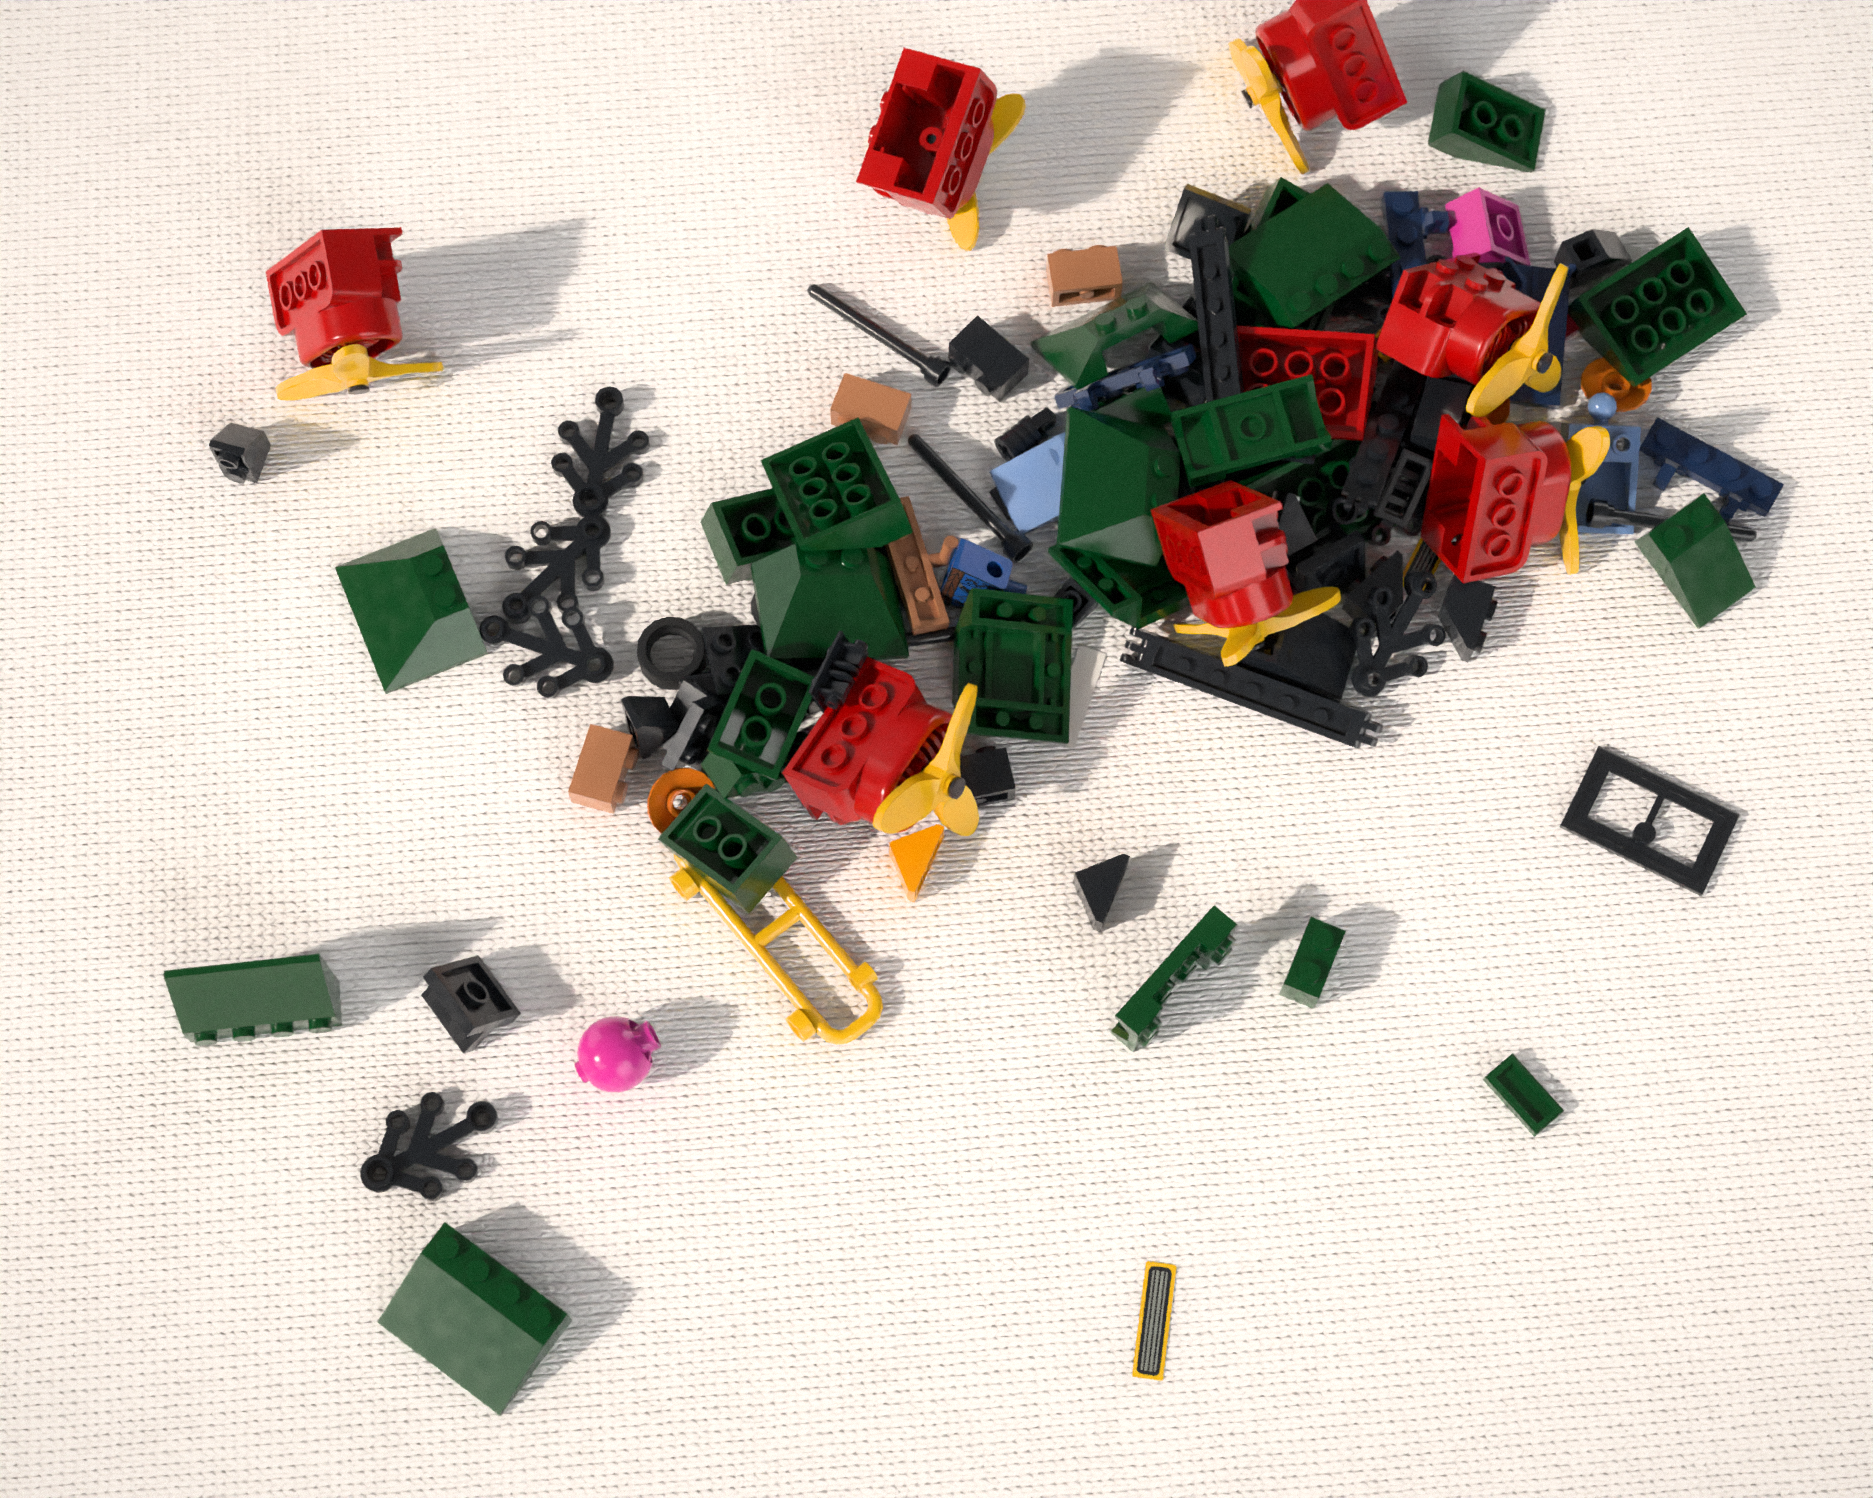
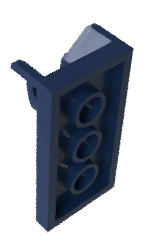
M1504 257L1499 265V270L1502 271L1506 279L1516 284V290L1539 302H1542L1557 269L1518 265L1513 262L1511 257ZM1569 263L1567 265V276L1548 326V352L1557 357L1561 366V378L1557 386L1548 392H1539L1523 383L1509 397L1510 404L1558 409L1560 406L1570 277L1576 269V264Z

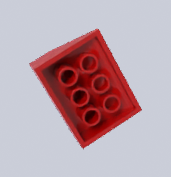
M1237 326L1244 392L1312 374L1318 406L1325 428L1330 433L1331 438L1363 441L1375 385L1379 351L1375 349L1377 343L1375 334Z

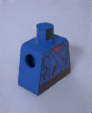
M961 538L945 572L940 593L944 604L963 609L969 591L972 588L1026 594L1028 585L1009 579L1013 562L1010 559Z

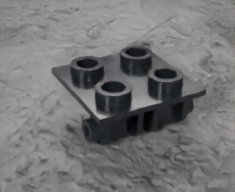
M758 625L701 628L717 696L731 695L751 649L765 655L762 632Z
M842 631L838 632L833 644L828 648L826 658L818 674L813 678L811 688L808 691L823 713L827 707L838 709L839 705L845 704L846 698L855 683L854 678L858 677L860 673L858 668H862L869 655L867 651L868 645L864 641L855 640L854 643H850Z

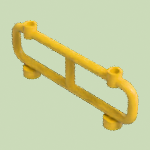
M674 854V859L680 869L669 877L673 887L686 901L700 892L796 1007L797 1010L785 1019L791 1030L802 1042H805L817 1033L826 1042L836 1045L847 1044L857 1039L877 1022L882 1013L883 1003L880 993L873 985L878 980L875 971L866 962L857 966L783 876L775 883L773 889L790 909L754 935L720 892ZM799 920L845 973L855 990L861 993L868 1002L867 1011L844 1029L837 1030L828 1024L765 948L767 944Z

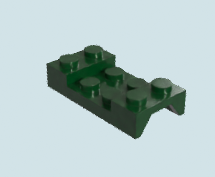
M1312 374L1171 412V423L1190 488L1225 479L1228 473L1295 456V459L1329 451L1332 446L1331 435L1325 428L1318 406Z
M1214 905L1117 1012L1115 1018L1118 1023L1110 1033L1132 1052L1140 1044L1146 1048L1160 1032L1158 1028L1163 1023L1160 1020L1163 1006L1173 994L1171 991L1176 985L1175 982L1179 980L1184 983L1197 968L1196 963L1205 970L1213 962L1219 966L1233 950L1231 947L1237 940L1233 937L1237 923Z

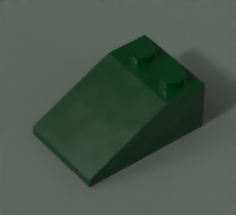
M1461 71L1439 84L1427 145L1457 159L1532 173L1536 167L1546 110L1470 73Z
M773 488L712 502L700 521L726 585L752 579V563L791 545L798 544Z
M1705 493L1688 502L1635 541V544L1698 629L1756 588L1726 522Z
M751 649L707 751L776 781L812 697L808 691L811 688L814 676Z
M708 784L703 786L658 838L659 842L748 914L798 858L781 835L728 798L724 799L718 791Z

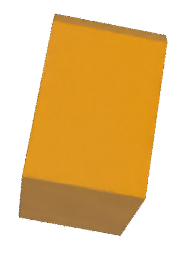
M936 824L889 842V855L909 901L915 903L944 839V826Z

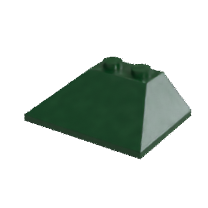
M1151 281L1030 343L1039 355L1076 390H1079L1109 375L1102 354L1103 350L1149 327L1156 330L1170 344L1199 329L1198 320Z
M1071 406L1067 408L1057 546L1152 568L1157 566L1163 550L1151 509L1178 500L1181 453L1166 430Z
M436 528L335 567L385 694L488 654Z
M794 544L751 564L765 655L780 662L824 661L828 648L833 644L838 632L842 631L850 643H854L855 640L864 641L868 645L869 658L874 660L908 659L909 650L895 577L889 559L874 548L801 551L799 544Z
M1057 544L1048 548V554L1113 618L1137 629H1141L1190 605L1185 585L1173 578L1163 553L1157 566L1152 568L1059 547Z
M979 588L970 589L954 631L952 704L955 709L965 686L968 683L977 686V697L967 735L1059 744L1069 743L1072 599Z

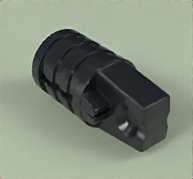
M1046 407L1033 417L1029 415L1023 417L1017 424H1014L1009 430L1005 431L1003 435L995 438L994 443L1000 455L1008 462L1042 444L1048 439L1047 432L1056 425V415Z

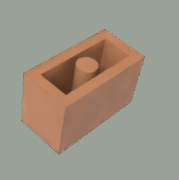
M1094 245L1084 250L1060 249L1054 253L1047 254L1046 274L1052 307L1109 301L1121 297L1123 281L1117 246Z
M844 373L830 408L831 424L837 427L859 417L868 437L872 441L879 444L891 443L898 446L912 409V394Z
M590 724L568 790L572 803L612 814L615 812L617 803L623 804L628 790V783L624 781L628 769L634 770L639 756V749L635 748L633 735Z

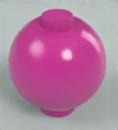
M605 1017L590 1025L581 1036L577 1047L579 1061L575 1062L574 1065L584 1083L590 1081L594 1087L605 1092L619 1093L628 1091L640 1084L648 1075L653 1062L651 1053L661 1048V1043L649 1021L638 1025L626 1017Z

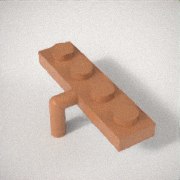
M909 496L901 497L900 500L913 533L884 546L912 634L918 635L947 629L950 621L932 568L949 565L958 546V540L954 536H947L944 539L940 552L928 554Z

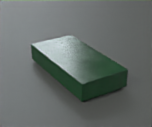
M1513 1053L1483 1078V1081L1534 1137L1564 1111Z

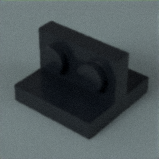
M1187 183L1183 189L1163 249L1191 260L1189 234L1195 233L1194 219L1203 218L1205 229L1209 230L1208 216L1211 215L1217 216L1219 227H1225L1229 246L1245 236L1252 221L1249 219L1252 209Z
M1332 524L1315 534L1316 541L1288 556L1289 562L1285 565L1288 578L1297 589V594L1321 587H1337L1340 594H1343L1356 579L1360 578L1362 581L1366 579L1365 539L1357 530L1347 535L1339 525Z
M691 678L683 680L670 706L680 727L660 746L667 750L661 764L671 771L676 768L691 766L703 772L709 778L701 764L710 753L707 749L727 705V701Z
M479 955L433 967L423 976L429 986L421 996L463 1054L473 1051L494 1028L513 1023L521 1014Z

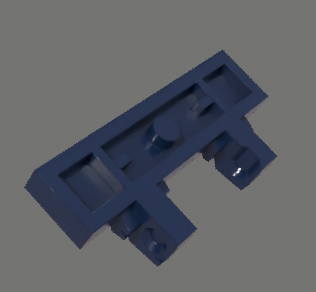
M1384 191L1381 197L1385 235L1401 257L1389 267L1392 299L1403 270L1427 264L1424 239H1427L1429 234H1446L1449 228L1448 211L1432 210L1429 212L1427 207H1420L1418 191Z
M1189 344L1108 372L1109 375L1079 390H1076L1072 385L1063 387L1054 398L1059 409L1071 406L1091 411L1099 408L1098 398L1110 399L1124 392V387L1135 384L1136 388L1145 387L1146 391L1165 386L1164 376L1175 377L1189 370L1188 366L1197 356L1193 345Z
M1658 417L1640 446L1639 451L1655 459L1653 464L1661 467L1651 485L1665 491L1674 473L1681 476L1685 475L1726 499L1719 510V514L1726 524H1729L1737 509L1744 512L1749 509L1765 518L1784 486L1783 483Z

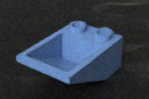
M1604 392L1593 395L1588 402V412L1594 419V424L1561 422L1560 434L1565 443L1580 430L1592 426L1606 428L1610 436V446L1605 459L1596 472L1588 477L1585 484L1580 487L1576 502L1577 529L1581 533L1634 535V526L1612 523L1611 526H1605L1603 529L1586 526V510L1591 499L1606 500L1609 505L1614 506V509L1635 512L1641 427L1608 424V419L1615 414L1617 405L1613 396ZM1624 437L1623 451H1619L1616 443L1620 438Z
M1065 432L989 472L1018 533H1029L1059 519Z

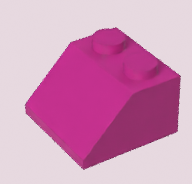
M1480 187L1445 204L1449 216L1448 230L1451 233L1454 248L1452 250L1453 257L1476 252L1481 255L1478 263L1502 262L1504 257H1511L1515 264L1531 266L1519 205Z

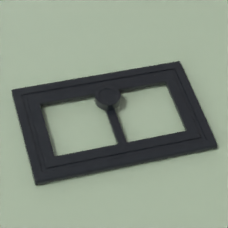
M1598 746L1559 827L1686 890L1702 896L1740 814ZM1609 772L1657 795L1646 821L1638 823L1633 829V839L1587 817ZM1664 799L1713 822L1692 868L1646 846L1656 837V830L1652 824Z

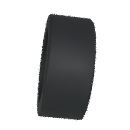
M665 617L655 620L643 630L637 644V657L642 674L651 684L662 689L679 690V681L683 676L702 674L706 667L707 651L702 633L693 623L681 617ZM668 635L685 637L692 644L694 650L691 663L683 670L676 672H663L653 664L650 657L651 648L657 640Z

